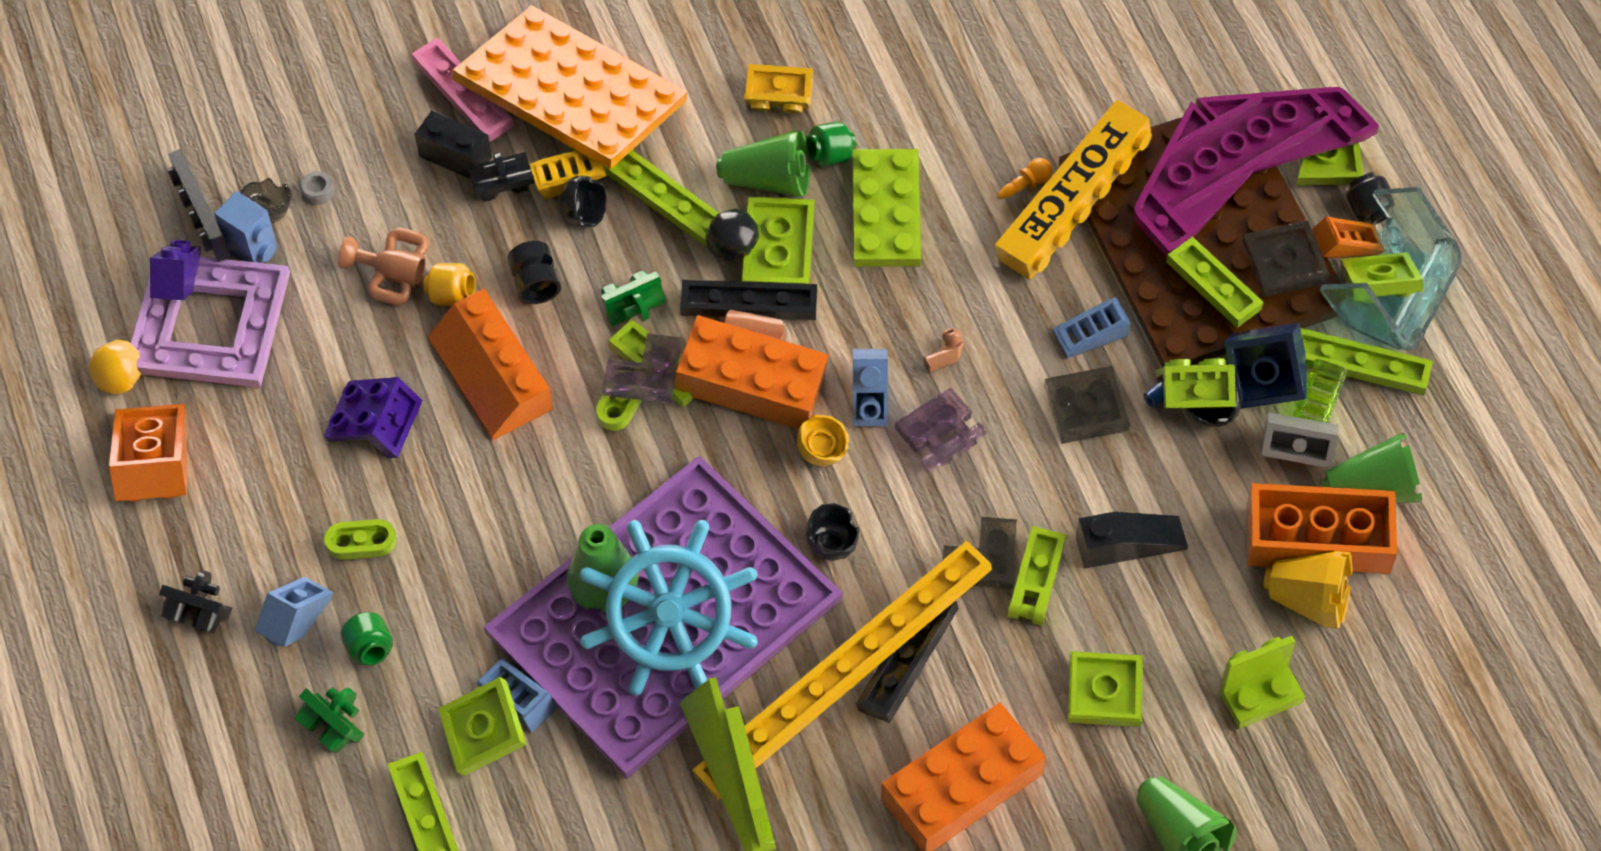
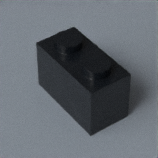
M433 110L430 111L415 132L419 157L471 179L468 167L489 162L492 158L488 134Z

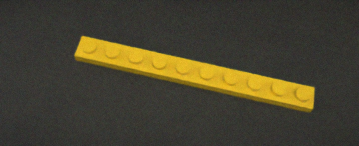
M966 540L746 724L745 729L755 768L760 766L992 570L991 563ZM703 760L693 769V773L709 792L719 800L721 797Z

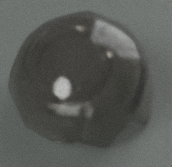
M271 178L261 182H250L244 185L240 191L241 194L268 211L271 224L284 218L292 197L288 184L284 183L282 186H277Z

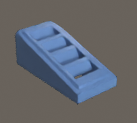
M1115 297L1053 328L1052 333L1065 357L1068 359L1127 337L1130 321ZM1099 322L1102 330L1098 331L1095 323ZM1086 327L1088 333L1090 334V336L1087 338L1082 331V328ZM1068 333H1074L1078 340L1076 344H1073Z
M501 658L476 683L481 687L498 677L503 678L508 674L509 677L506 680L509 690L517 683L519 684L511 692L519 722L533 732L555 711L556 706L550 693L505 659ZM529 692L530 694L518 705L517 703Z

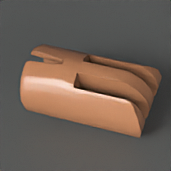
M729 310L724 320L726 324L786 341L785 326L780 319Z

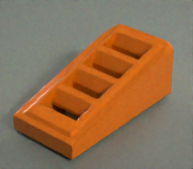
M1325 216L1310 231V235L1321 257L1337 258L1380 255L1384 251L1373 224Z

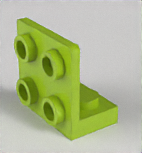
M1174 359L1165 362L1164 367L1156 370V377H1163L1164 409L1236 407L1235 365H1225V359H1204V361L1199 362V365L1190 366V359Z
M1293 636L1284 639L1280 637L1272 638L1266 641L1259 649L1249 653L1247 650L1235 653L1228 659L1219 694L1238 729L1304 703L1305 695L1289 668L1296 644Z

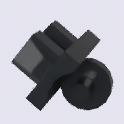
M500 152L493 153L494 160L468 167L477 199L481 198L484 202L496 199L499 195L498 193L511 190L515 193L527 191L529 185L535 184L526 152L504 158L501 157Z
M201 570L195 578L185 576L183 586L191 588V593L163 584L159 595L166 597L161 617L183 624L190 605L198 608L192 627L213 634L220 623L221 617H230L232 607L205 598L207 594L217 596L220 590V586L211 584V573L205 570Z

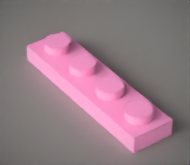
M439 38L412 53L413 62L474 129L488 134L489 142L514 127L513 119L503 108L452 80L453 69L461 62Z

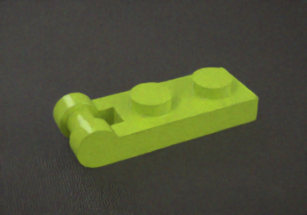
M1032 526L1007 618L1018 620L1019 617L1032 620V624L1043 626L1067 534ZM1024 596L1038 599L1036 606L1023 603Z

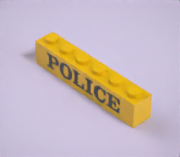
M1116 100L996 242L995 248L999 261L1029 280L1037 272H1042L1047 267L1050 256L1055 250L1067 243L1071 231L1076 225L1083 223L1091 212V207L1096 201L1108 194L1111 184L1116 177L1128 170L1136 153L1148 146L1152 137L1149 118L1121 101Z

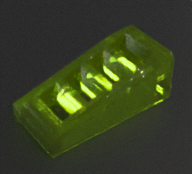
M1318 358L1315 359L1306 381L1307 398L1306 400H1299L1293 417L1319 421L1302 415L1303 411L1322 417L1320 422L1329 423L1345 383L1348 370L1339 365ZM1314 386L1316 388L1331 392L1332 394L1329 395L1312 388ZM1309 399L1317 403L1326 405L1327 407L1324 408L1307 401Z

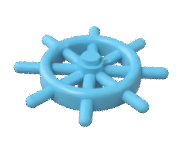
M632 520L628 523L627 530L637 554L624 563L614 578L588 567L580 571L582 581L608 591L606 600L608 625L583 635L580 643L583 648L590 649L614 639L619 648L638 663L628 687L630 694L634 696L642 693L651 669L660 671L687 669L696 689L707 681L700 662L708 658L718 648L723 639L748 649L756 647L758 643L755 635L729 625L732 607L730 591L755 581L757 571L752 567H748L724 577L716 565L700 553L709 531V524L705 520L696 522L686 547L678 545L650 547L641 523L637 520ZM658 563H679L669 588ZM644 569L654 594L628 583L639 571ZM694 569L703 576L708 584L683 594L691 572ZM715 597V619L689 609L694 605ZM622 598H626L649 609L623 618ZM655 622L645 646L639 643L630 633ZM683 622L709 633L699 644L693 647ZM668 628L678 647V653L659 652Z

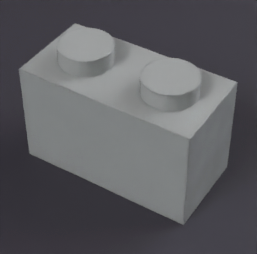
M1268 412L1261 456L1331 469L1338 438V425Z

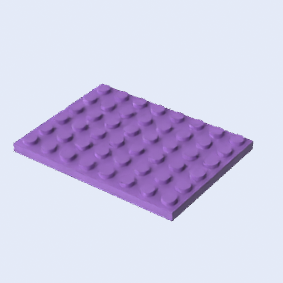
M700 456L609 527L630 556L633 557L637 554V551L627 530V525L630 521L637 520L641 523L650 547L659 545L686 547L696 522L705 520L709 524V531L700 553L712 561L724 577L748 567H752L757 571L755 581L730 591L732 607L729 625L755 635L758 640L756 647L748 649L723 639L718 648L708 658L700 662L707 680L713 677L717 678L722 699L843 599V593ZM571 557L485 625L484 631L527 677L550 693L555 706L628 779L690 727L680 704L686 696L695 690V687L687 669L677 671L651 669L642 693L634 696L630 694L628 687L638 663L628 657L619 648L614 639L590 649L582 647L580 640L583 635L605 627L608 623L606 612H602L601 609L590 608L589 610L583 608L572 598L567 585V572L572 560ZM658 563L669 588L679 563ZM642 569L638 572L637 587L654 594L646 572ZM693 569L683 594L708 583L702 575ZM715 597L694 605L689 609L715 619ZM629 600L622 607L623 618L649 608ZM655 622L630 633L639 643L645 646ZM683 622L693 647L699 644L709 633ZM668 628L659 652L678 653V647Z

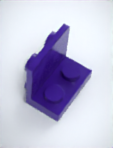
M399 377L349 381L342 391V396L334 414L329 420L324 438L328 441L367 439L387 458H398L423 400Z

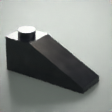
M1108 512L1078 519L1076 541L1084 569L1188 549L1179 516Z

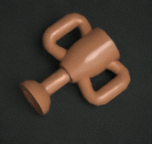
M402 227L394 228L387 235L385 251L376 254L361 250L357 241L347 236L339 250L338 266L342 269H347L354 266L356 262L373 266L377 272L369 283V295L376 301L394 306L403 305L410 298L411 287L417 288L423 279L426 268V258L424 255L429 247L428 238L421 232ZM399 240L417 245L418 247L412 253L396 250L395 242ZM385 279H388L394 283L401 284V293L379 288V285Z

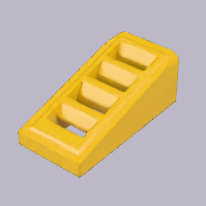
M577 150L530 163L537 189L545 200L560 195L565 183L574 176H590L593 180L606 176L602 164ZM587 159L590 160L592 170L589 171L586 170L584 160ZM574 164H577L579 171L577 174L573 173L571 167ZM564 169L566 177L560 178L559 171ZM551 174L552 180L547 181L546 176Z

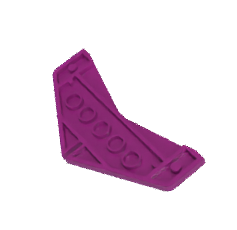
M1340 87L1196 98V104L1192 101L1190 102L1137 200L1134 209V220L1167 257L1169 253L1192 236L1194 237L1253 172L1365 141L1378 133L1379 125L1346 90Z

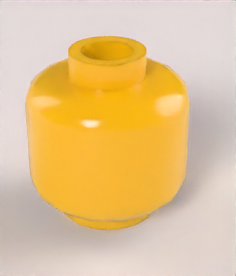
M437 263L424 277L423 289L434 305L452 306L454 303L476 292V278L474 273L470 272L465 264Z

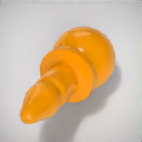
M1045 158L1031 160L1027 168L1020 169L1021 176L1012 180L1011 183L1004 185L997 194V197L999 199L1012 197L1016 192H1020L1027 186L1033 189L1036 187V184L1046 183L1053 174L1051 163Z

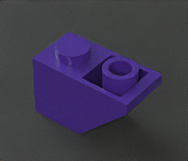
M173 240L150 257V298L185 300L193 293L201 256V246H191V242L187 240Z

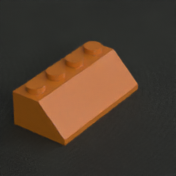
M485 288L454 303L429 334L428 340L491 439L495 440L552 411L553 404L549 386Z

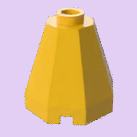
M1333 551L1276 560L1272 568L1266 569L1264 589H1269L1270 599L1323 627L1338 629L1340 623L1344 621L1350 598L1351 586L1347 585V576L1352 577L1353 572L1351 552Z

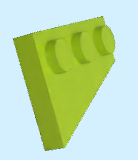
M1355 143L1303 158L1296 186L1349 185L1353 180L1364 175L1360 144Z

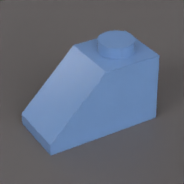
M306 577L270 591L266 595L255 631L265 636L267 641L277 646L285 647L300 640L332 599L334 592Z

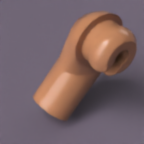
M946 329L942 334L944 341L940 351L923 357L925 367L929 373L955 364L959 360L964 347V339L961 337L958 329Z

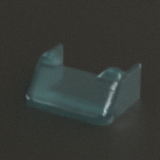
M1420 187L1375 190L1373 197L1388 217L1380 234L1381 243L1388 254L1408 252L1423 278V292L1413 293L1408 297L1387 295L1377 298L1367 283L1326 284L1321 286L1320 291L1346 327L1397 350H1414L1420 344L1461 266V250Z

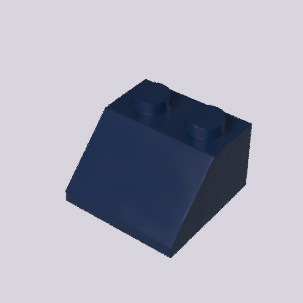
M1300 323L1235 332L1225 341L1228 364L1235 365V385L1240 389L1242 399L1240 409L1306 400V354Z

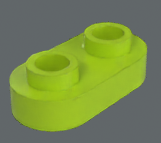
M626 367L617 371L596 407L597 420L604 429L618 431L630 423L647 392L646 377L642 371L637 368ZM627 387L635 388L633 391L624 390ZM611 414H619V415H620V416L617 417V418H610V417H609Z
M382 519L333 524L326 531L324 542L328 553L333 558L348 560L386 556L396 547L397 537L391 523ZM377 539H385L381 544H374V541ZM343 541L350 542L346 547L338 546Z

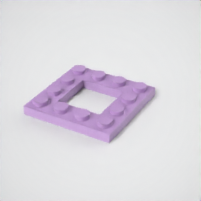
M200 257L193 292L246 297L233 348L170 341L181 300L150 298L149 277L131 344L140 353L136 364L138 371L141 372V375L261 388L290 276L289 267L229 259L218 262L216 258Z

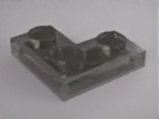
M981 517L979 548L975 549L991 563L992 570L973 586L1012 589L1017 519ZM944 545L942 561L959 546Z

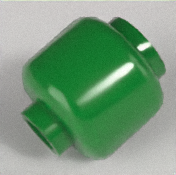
M840 121L816 125L812 127L809 135L806 137L809 154L807 155L810 160L815 161L821 167L849 161L853 149L856 147V137L853 131L849 130Z
M362 612L352 616L341 629V641L351 660L359 665L379 664L387 657L393 647V637L385 621L379 614L374 612Z

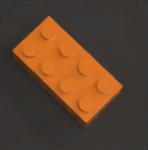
M697 315L676 371L675 389L681 392L692 393V397L799 429L801 424L812 416L826 375L829 354Z
M1252 483L1247 501V566L1273 567L1276 560L1343 551L1351 552L1353 572L1391 574L1397 557L1395 491Z
M999 702L881 783V801L921 851H934L1041 777L1044 773L1046 756L1001 702Z

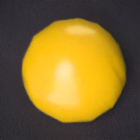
M119 339L97 348L89 362V374L95 386L101 392L115 396L130 391L141 375L136 365L140 357L139 351L129 342Z
M814 414L801 424L797 432V448L800 455L814 466L826 467L837 463L844 457L849 447L848 434L843 424L832 416Z

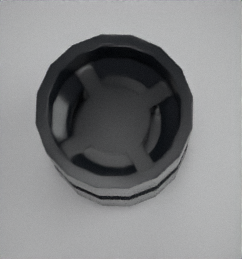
M524 242L515 246L507 256L512 276L515 277L514 282L519 300L526 304H541L559 294L561 284L557 271L554 268L550 248L545 242Z

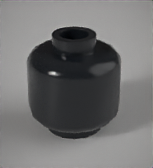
M1371 172L1356 178L1349 184L1351 188L1347 192L1346 197L1358 220H1371L1373 224H1378L1391 216L1389 211L1395 206L1397 200L1385 177L1375 176Z

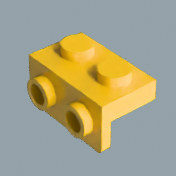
M748 64L746 92H744L745 104L751 105L750 109L757 111H769L770 106L783 107L784 112L796 114L802 113V109H810L813 68Z

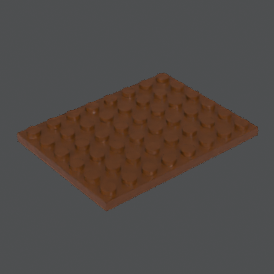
M1182 117L1150 127L1152 137L1148 146L1136 153L1128 170L1116 177L1111 184L1108 194L1096 201L1087 217V221L1162 367L1165 366V362L1174 359H1190L1191 366L1204 361V359H1212L1226 354L1224 343L1235 332L1300 323V328H1306L1352 312V301L1328 258L1319 255L1310 235L1311 227L1277 166L1253 172L1194 236L1204 248L1263 301L1262 310L1236 328L1167 263V257L1135 222L1134 209L1137 200ZM1072 152L1059 156V166L1064 163Z

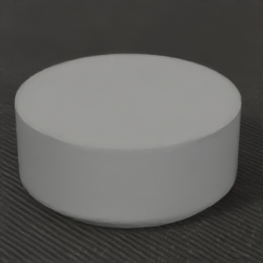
M311 172L304 176L300 182L302 197L309 204H325L334 195L335 190L332 178L324 172Z

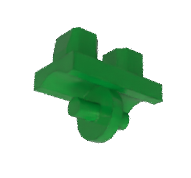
M642 270L633 274L630 278V283L619 287L612 283L601 289V298L611 326L638 316L644 322L650 318L648 310L666 303L661 287V279L656 271L648 274Z
M334 687L330 688L326 692V696L332 700L330 703L320 694H313L307 688L299 695L304 704L294 719L312 732L323 719L330 725L318 740L330 751L338 753L349 740L358 743L365 735L343 715L346 713L351 718H354L359 712L353 705L357 694L351 688H345L340 692Z

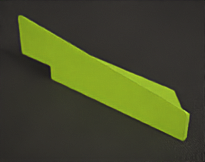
M709 678L681 701L680 706L744 851L776 850L740 708L736 706L725 709L717 678Z

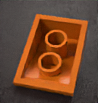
M185 404L115 409L109 463L115 501L127 500L129 502H136L142 499L160 497L171 499L187 494L188 466Z

